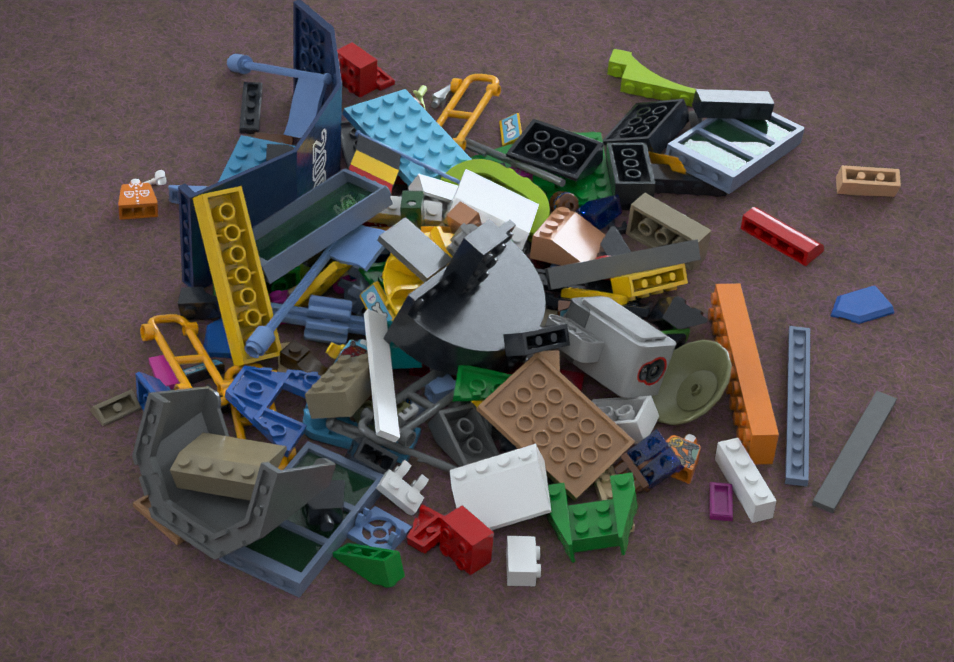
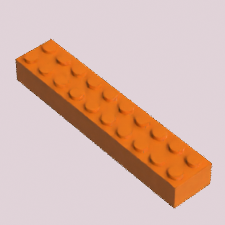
M716 284L714 293H711L712 308L708 309V319L713 321L711 330L712 335H716L715 342H718L728 351L732 364L726 394H730L729 408L734 410L733 424L738 426L736 436L755 465L773 464L779 433L741 284Z

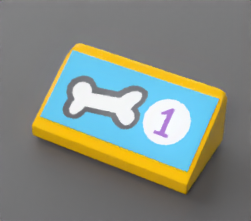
M519 113L499 121L502 147L514 144L522 134Z
M378 281L374 282L359 295L366 310L370 309L386 316L387 321L395 319V312L386 309L385 302L387 296Z

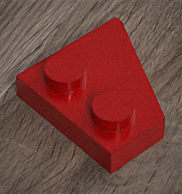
M422 504L419 508V516L414 519L413 528L408 533L407 543L425 554L440 542L441 518L444 516Z

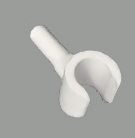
M159 170L155 173V178L143 183L164 185L166 184L165 172Z

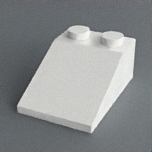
M652 396L592 400L599 409L635 441L634 444L636 445L646 443L659 418Z

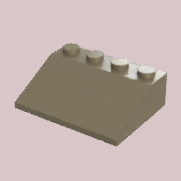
M203 432L179 452L170 472L177 488L251 500L260 464L262 462H269L278 468L287 447Z

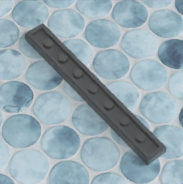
M698 239L547 268L545 272L548 290L697 261L701 260Z
M876 391L812 503L813 506L834 513L896 404L897 398Z

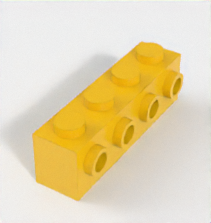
M685 263L611 278L613 294L627 295L628 301L636 300L635 296L637 298L649 297V293L651 295L664 293L663 289L665 291L676 290L677 286L688 283Z

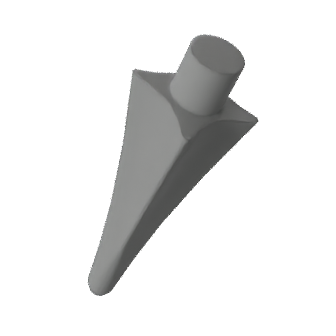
M451 84L432 94V108L444 107L451 94Z

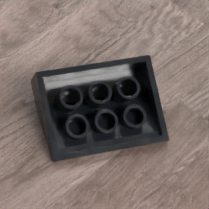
M684 99L636 103L602 141L606 146L607 143H646L648 152L661 154L667 148L668 143L676 138L677 134L689 122V111Z
M533 119L508 150L506 157L574 181H579L594 173L603 161L604 143Z

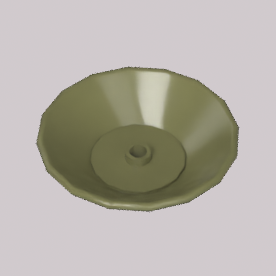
M703 339L686 343L673 351L658 395L652 396L659 414L658 422L672 426L689 423L707 413L717 403L729 383L732 368L729 353L722 345L715 341Z

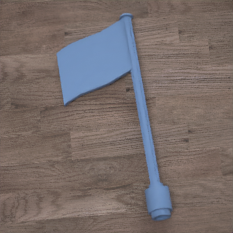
M233 54L227 59L228 68L235 73L248 74L251 70L298 78L284 135L301 138L321 109L327 85L331 84L333 80L332 75L329 73L320 74L253 62L251 57L242 54Z
M360 225L329 245L266 326H258L251 334L244 347L246 353L253 358H259V356L265 354L275 341V329L330 258L342 264L360 267L367 272L385 248L377 241L379 235L384 233L385 230Z

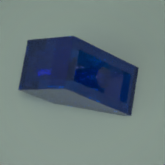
M614 195L587 201L576 210V213L598 230H601L622 214L619 196Z

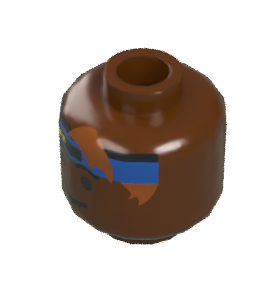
M558 191L549 200L551 212L559 207H566L573 212L578 210V199L572 193Z

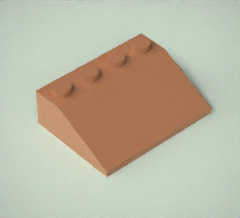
M559 207L551 213L533 235L530 258L561 266L593 260L597 258L600 243L605 234L578 213L570 211L566 207Z

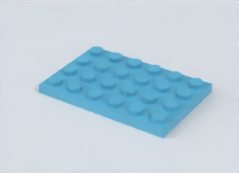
M406 89L346 107L343 110L342 115L357 131L360 130L362 134L443 173H446L461 162L472 160ZM400 157L398 175L408 186L418 174L437 180L442 178V176Z

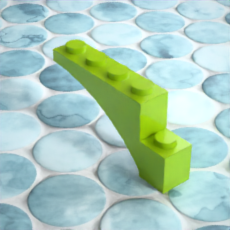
M618 49L613 50L609 59L607 75L622 78L620 92L662 101L684 99L686 106L692 107L696 89L671 82L651 72L632 56V52Z

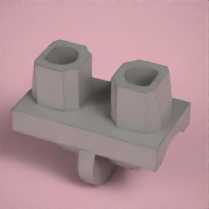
M463 223L450 239L452 243L448 245L446 250L454 256L463 238L478 228V226Z

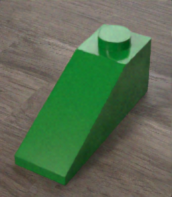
M346 543L332 552L334 558L372 584L389 588L395 586L399 580L405 577L399 551Z

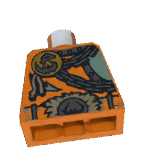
M687 434L684 438L672 435L656 450L658 457L653 460L654 465L664 462L663 469L669 468L668 472L671 473L669 476L690 484L701 450L700 445L696 444V437L691 434Z

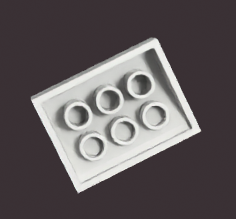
M466 169L442 222L449 225L446 215L461 201L479 212L482 224L490 219L500 227L511 219L516 224L512 231L514 235L511 240L522 250L530 233L539 204Z
M536 444L450 470L451 487L456 508L463 505L491 530L552 512L545 461Z

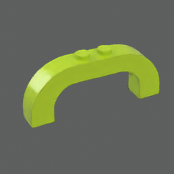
M485 159L468 160L455 165L445 173L461 180L464 171L467 169L539 204L527 241L531 243L535 232L550 216L549 202L545 193L532 183L530 179L523 178L513 169L506 168L497 162ZM441 178V181L454 184L457 186L459 185L447 178Z

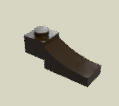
M292 340L280 351V364L290 370H301L307 373L318 372L320 376L328 371V368L313 356L310 348L295 340Z

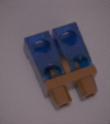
M657 429L627 453L621 455L623 460L614 467L618 475L633 472L636 494L643 490L649 492L666 478L685 468Z

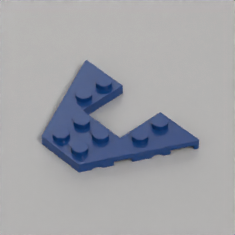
M244 366L227 388L225 398L272 444L286 446L287 450L284 455L289 457L305 433L307 425L269 408L282 389L306 399L305 393L321 376L318 375V372L307 373L301 370L287 369L285 373L274 372L272 368Z

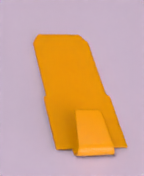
M648 152L651 164H669L672 171L686 174L684 165L678 157Z

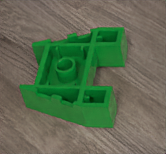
M633 472L610 476L613 499L568 506L565 483L548 485L552 512L547 513L546 517L572 563L575 562L574 552L620 546L621 555H625L630 530H632L634 524V515L638 509Z

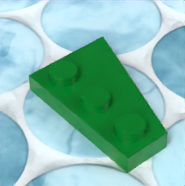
M459 365L452 402L484 401L511 374Z

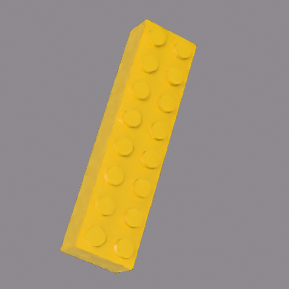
M242 186L194 197L193 202L234 366L280 356L282 348L277 328L274 331L275 341L263 356L253 358L244 349L246 341L258 326H266L272 319L273 312Z

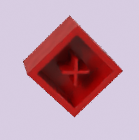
M353 42L338 49L342 85L351 94L354 93L359 98L377 89V59Z
M462 505L441 518L439 548L445 557L449 556L455 561L456 566L461 571L465 570L469 575H472L491 562L494 532Z

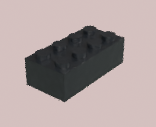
M607 143L606 163L614 204H632L644 193L654 197L655 180L646 143Z

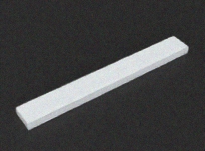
M367 309L364 313L376 435L396 443L400 438L390 346L383 339L388 331L386 316Z

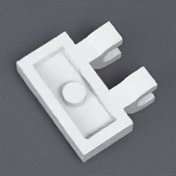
M404 460L393 471L389 469L385 472L376 489L407 514L414 515L424 499L420 491L425 487L429 479L421 474L417 481L414 480L411 485L407 484L402 478L412 465Z

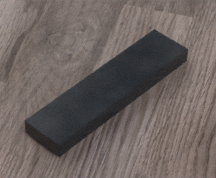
M243 83L239 134L259 133L263 83Z

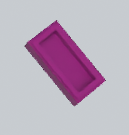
M710 482L709 513L711 520H733L732 484Z

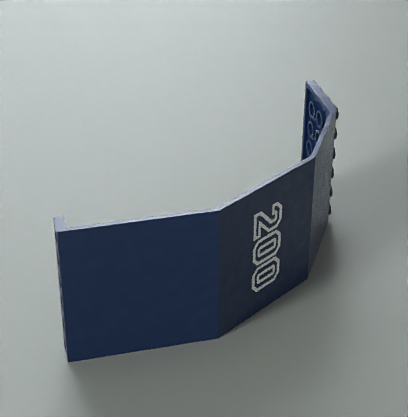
M302 0L293 1V69L320 74L329 73L333 78L332 83L327 85L320 111L293 150L197 192H194L186 184L178 186L182 282L187 287L202 286L205 288L213 284L193 202L194 197L242 186L251 226L254 227L340 172L342 80L335 30L331 24L325 21ZM293 77V94L298 82V78ZM311 214L301 222L310 225L316 215ZM295 225L290 228V236L295 238ZM275 238L257 249L259 257L265 260L271 257L272 249H276Z

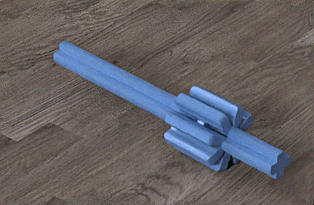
M311 295L308 308L293 306L282 320L283 323L305 326L304 339L310 341L333 342L338 345H346L348 333L366 335L364 317L351 315L352 301ZM270 302L273 316L283 304Z

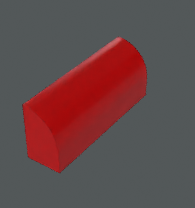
M758 207L751 208L742 217L741 230L804 266H807L824 252L823 244Z

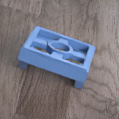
M376 506L371 510L365 507L363 514L358 513L355 526L347 533V538L359 545L394 550L408 536L412 526ZM375 520L386 521L383 526L374 527L369 524V522ZM394 525L396 531H392L389 535L388 530ZM363 529L371 533L369 540L364 538L362 534ZM383 530L386 532V536L376 538L373 532ZM382 541H386V542H387V543H384V544H375L376 542H382Z

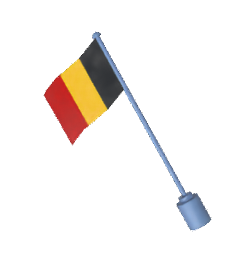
M360 130L355 132V136L358 138L357 147L349 170L387 186L391 193L399 172L400 157L457 184L460 183V180L362 134Z

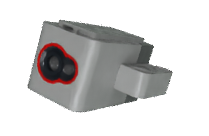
M604 296L572 298L565 318L554 314L548 316L545 326L555 324L568 325L570 345L558 348L559 354L621 397L635 398L658 395L676 346V342L611 298Z

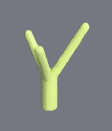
M424 85L418 91H413L423 105V96L427 91V87Z

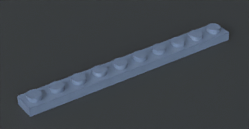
M789 326L785 484L807 486L809 477L810 328Z

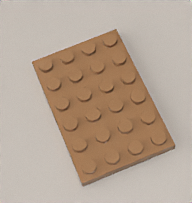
M538 352L489 395L476 409L518 449L536 444L545 461L546 475L555 484L565 483L566 494L574 501L591 487L635 443L625 431Z

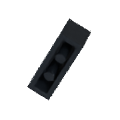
M567 324L546 325L503 334L506 356L528 355L570 345Z

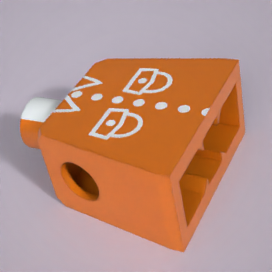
M132 179L129 184L121 186L118 202L119 220L158 217V203L150 183H141L139 179Z

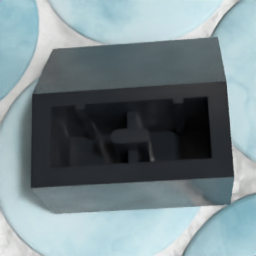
M679 296L659 299L647 318L650 323L663 331L683 329L705 324L708 321L703 316L701 310L689 307L686 304L687 301Z

